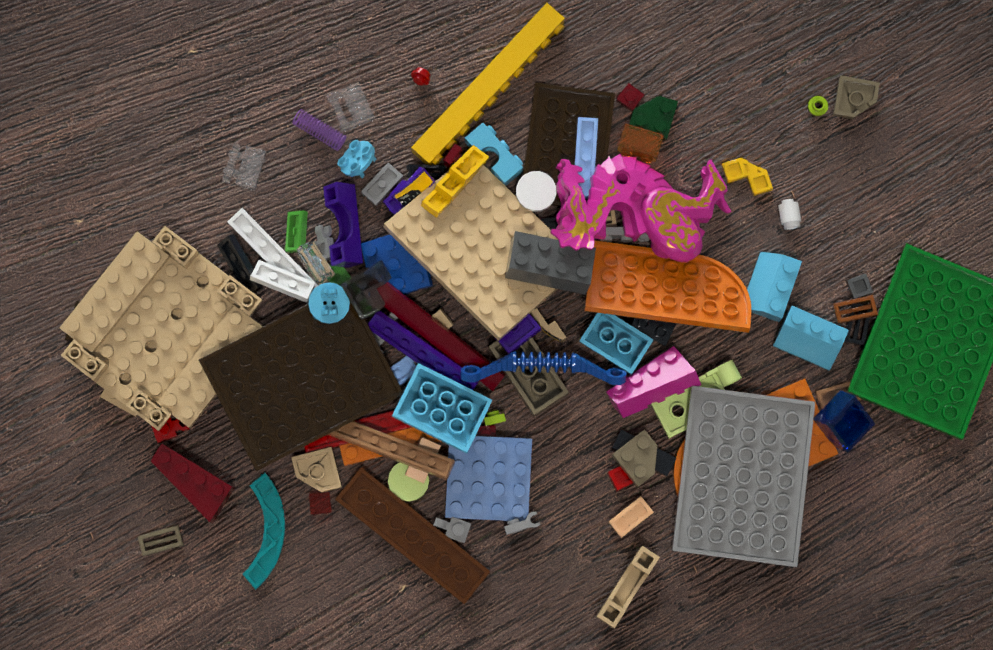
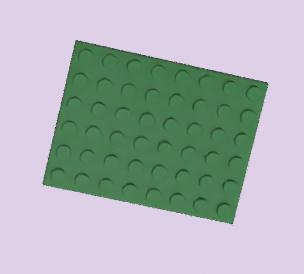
M906 243L848 386L847 393L958 440H963L993 363V279Z

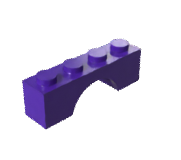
M335 182L324 186L325 207L334 213L339 224L338 239L329 246L331 266L350 268L363 264L355 184Z

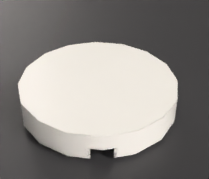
M531 171L524 174L518 181L516 197L520 205L532 212H541L548 209L554 202L556 185L548 174L541 171Z

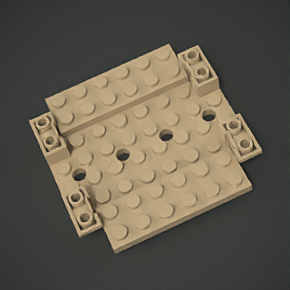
M166 226L163 227L152 242L137 231L60 326L62 331L73 338V341L61 356L158 431H160L172 415L191 428L216 396L198 360L262 328L259 323L249 317L262 302V299L231 275L228 276ZM201 277H206L209 280L208 285L204 288L199 287L197 284ZM176 309L183 311V316L179 320L172 318V313ZM152 341L156 342V351L148 352L146 350L147 344ZM124 374L131 375V382L127 385L121 384L120 381Z

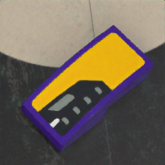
M419 167L407 181L402 180L389 195L401 208H404L436 181L423 167Z

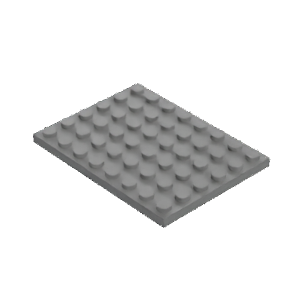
M699 386L691 387L672 551L797 567L815 402Z

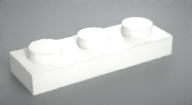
M258 260L250 276L251 281L306 303L315 288V282L261 260Z

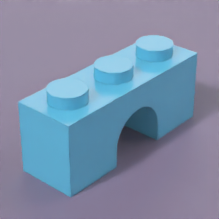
M482 123L465 137V143L469 148L474 145L482 152L491 151L497 154L499 160L491 168V173L506 186L523 172V162L517 155L513 156L508 151L510 148L505 141L498 140L495 136L497 133L490 125L486 126Z

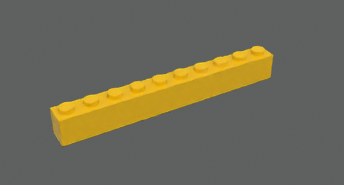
M546 3L411 147L412 153L426 165H437L443 158L442 154L446 150L450 151L453 145L457 143L455 140L460 135L464 136L469 131V125L474 120L477 122L483 116V110L487 106L491 107L498 98L496 96L501 91L504 93L510 87V81L514 77L518 78L525 69L523 67L527 63L531 64L538 55L536 53L541 48L543 50L547 48L551 43L550 38L554 34L558 35L565 27V18Z

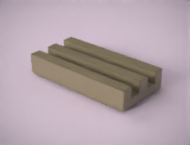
M179 525L138 536L143 557L184 546ZM173 531L176 533V535L147 543L143 541L144 539ZM177 539L178 541L177 543L151 549L148 551H146L145 549L146 547L161 544Z

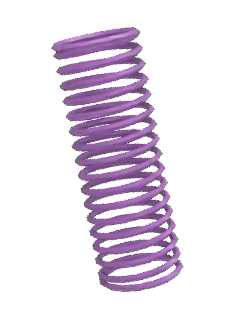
M300 109L293 119V125L315 136V138L323 141V143L331 146L336 151L342 147L346 140V135L340 134V131L337 133V130L332 129V126L329 128V125L324 124V121H318V118L316 119L313 115L310 116V113L307 115V112L303 109ZM301 111V113H300L298 119L295 121L297 115H298L299 112Z

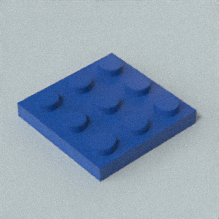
M391 235L361 243L369 281L377 273L404 295L433 286L430 273Z

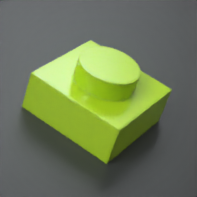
M499 410L488 412V417H484L485 426L506 421L504 413L500 414Z

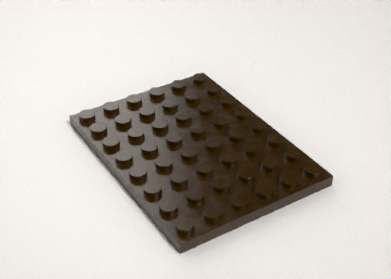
M347 285L343 286L349 296V311L339 322L332 324L321 323L313 318L307 304L198 360L256 471L403 395L398 381Z

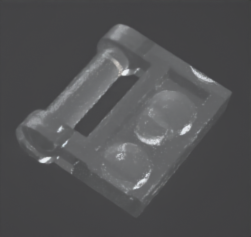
M359 82L326 95V99L331 103L340 123L339 128L342 133L375 120ZM339 98H344L352 116V121L347 122L338 101Z

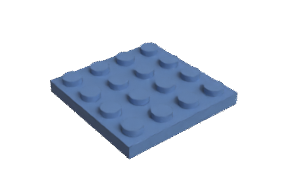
M475 436L467 454L449 445L448 458L454 459L455 464L447 480L445 518L501 521L519 518V521L526 520L529 514L532 439Z

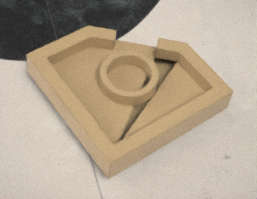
M332 447L291 457L296 478L321 493L342 488Z

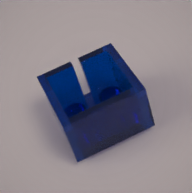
M842 390L813 418L827 439L836 448L847 453L875 425L869 414L863 410L864 407L856 396Z

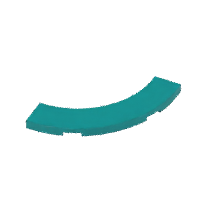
M266 472L250 485L259 500L264 515V534L261 548L252 564L242 574L255 590L266 581L275 568L281 555L285 538V513L282 500Z

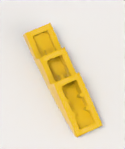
M473 145L450 167L449 172L436 184L435 189L422 201L421 206L437 218L489 159V156Z

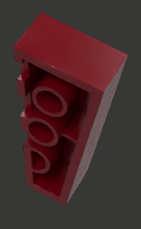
M164 444L160 445L151 459V462L213 524L235 488Z

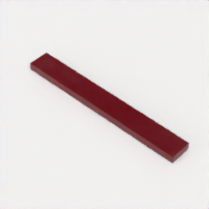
M377 273L364 288L367 294L461 367L475 365L482 368L491 363ZM500 371L479 381L493 391L506 374Z

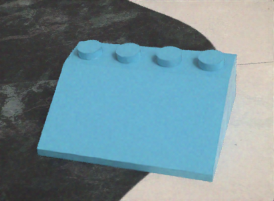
M418 363L392 417L467 454L492 399Z

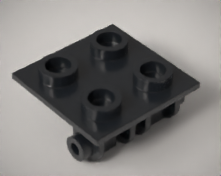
M634 318L631 326L654 341L666 346L677 323Z

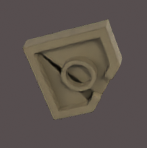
M840 75L833 116L854 119L876 104L880 82Z
M645 429L612 454V457L637 488L655 474L658 445Z

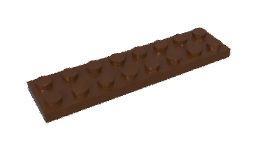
M362 467L335 499L464 605L490 573L487 568Z

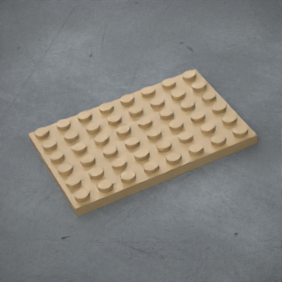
M484 165L459 195L436 218L425 210L421 203L435 189L436 184L449 172L447 171L431 187L425 189L385 222L383 228L499 341L557 290L505 278L511 240L515 231L558 239L550 233L551 230L532 211L520 205L517 197Z

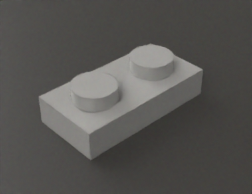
M387 163L361 191V194L377 206L400 182L403 175L390 163Z

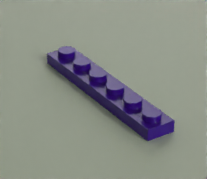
M377 310L368 323L373 333L416 363L472 390L479 381H463L461 379L462 367L381 311Z

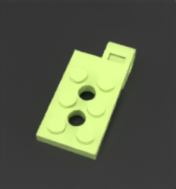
M733 360L698 377L701 382L699 387L725 390V387L742 379ZM691 387L685 389V392L677 395L675 393L666 397L663 402L651 404L668 439L686 430ZM676 405L683 408V415L680 417L674 416L672 413V408Z

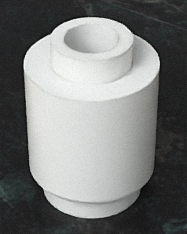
M794 199L781 201L782 204L778 205L781 225H784V230L799 228L801 215L798 202H794Z

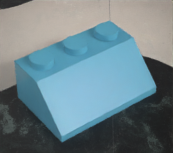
M760 252L747 288L752 313L780 322L802 261L783 254Z
M791 306L787 311L773 347L830 370L849 330L795 306Z
M597 313L579 342L632 375L652 344L653 339L615 315Z

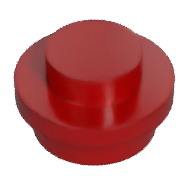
M418 67L412 71L411 77L417 85L429 84L431 74L426 69Z

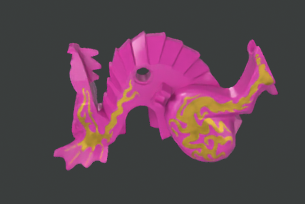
M621 154L612 159L609 157L601 165L598 164L596 166L594 175L590 178L591 188L586 202L582 188L578 185V183L585 182L578 174L583 169L579 166L571 165L567 159H561L560 163L556 166V169L560 171L556 189L561 201V209L556 216L558 226L556 229H552L550 233L558 239L561 248L571 247L575 251L581 248L592 250L594 248V238L603 240L606 238V219L609 211L618 210L621 211L624 236L632 238L633 242H635L642 234L646 233L651 240L652 251L657 256L665 259L670 258L678 262H688L696 258L702 250V238L705 231L699 227V223L709 222L713 215L714 204H717L727 214L732 211L724 199V195L728 191L727 186L712 160H709L707 165L701 169L703 184L699 196L691 197L674 190L663 179L664 175L650 168V165L638 161L637 157H624Z

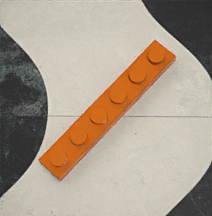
M414 427L388 433V435L417 446L422 437L435 443L442 442ZM350 443L339 446L344 466L384 457Z

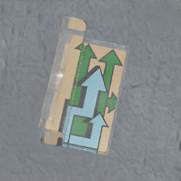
M314 241L302 244L296 249L298 251V258L318 286L326 283L335 275Z

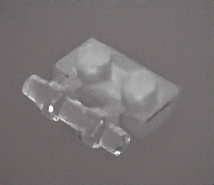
M233 143L232 150H229L227 167H224L223 170L224 177L222 182L230 184L231 178L237 177L236 186L255 191L267 152L246 146L245 152L242 153L239 152L241 145ZM242 160L240 169H234L236 161Z

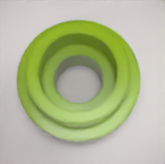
M815 96L810 99L808 110L814 116H822L828 110V102L821 96ZM815 103H820L822 108H816Z

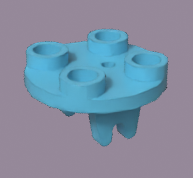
M352 141L348 150L338 160L337 164L346 176H360L363 178L365 176L363 172L370 166L372 161H376L374 146L368 141Z
M330 282L320 284L313 289L309 296L308 306L310 313L314 319L321 323L332 324L339 322L349 311V296L344 288L338 284Z

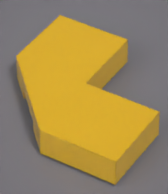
M743 158L722 163L721 166L728 184L747 178L753 196L773 190L767 170Z

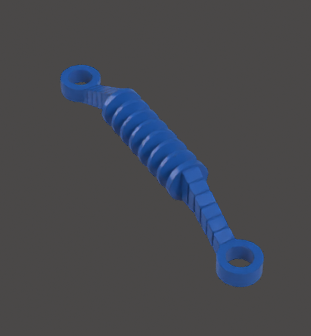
M513 351L508 356L506 355L482 368L475 365H467L461 368V379L466 382H477L500 371L516 372L518 366H520L522 372L525 371L526 366L529 367L530 372H533L534 366H537L538 373H541L542 367L546 368L547 373H549L551 367L554 368L555 373L558 372L559 367H562L563 373H566L567 368L570 367L572 373L586 372L612 385L624 384L627 376L626 371L621 368L605 370L575 353H572L570 359H568L566 352H564L562 359H560L558 352L555 353L554 358H551L549 352H547L545 358L542 357L541 352L538 353L537 358H534L533 352H530L529 358H526L525 352H522L521 357L518 358L516 351Z

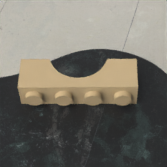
M641 546L596 618L614 629L660 557L644 546Z

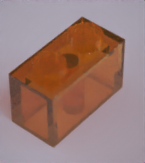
M625 123L617 151L626 157H640V160L643 162H656L664 135Z

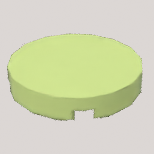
M399 462L389 473V489L403 501H416L424 496L427 491L429 477L427 476L424 483L408 477L405 473L409 466Z

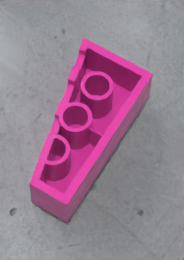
M673 346L627 377L624 384L615 385L606 393L613 407L622 418H625L648 408L649 404L665 401V398L675 393L679 395L684 393L685 389L689 387L700 386L701 382L695 369Z

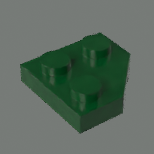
M657 96L634 108L628 130L667 141L678 101Z

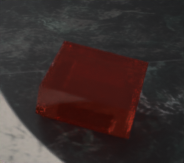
M330 492L309 494L311 515L332 513Z

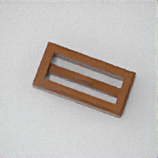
M873 295L832 304L837 324L878 315ZM870 301L869 305L839 311V307ZM872 309V312L841 318V315Z

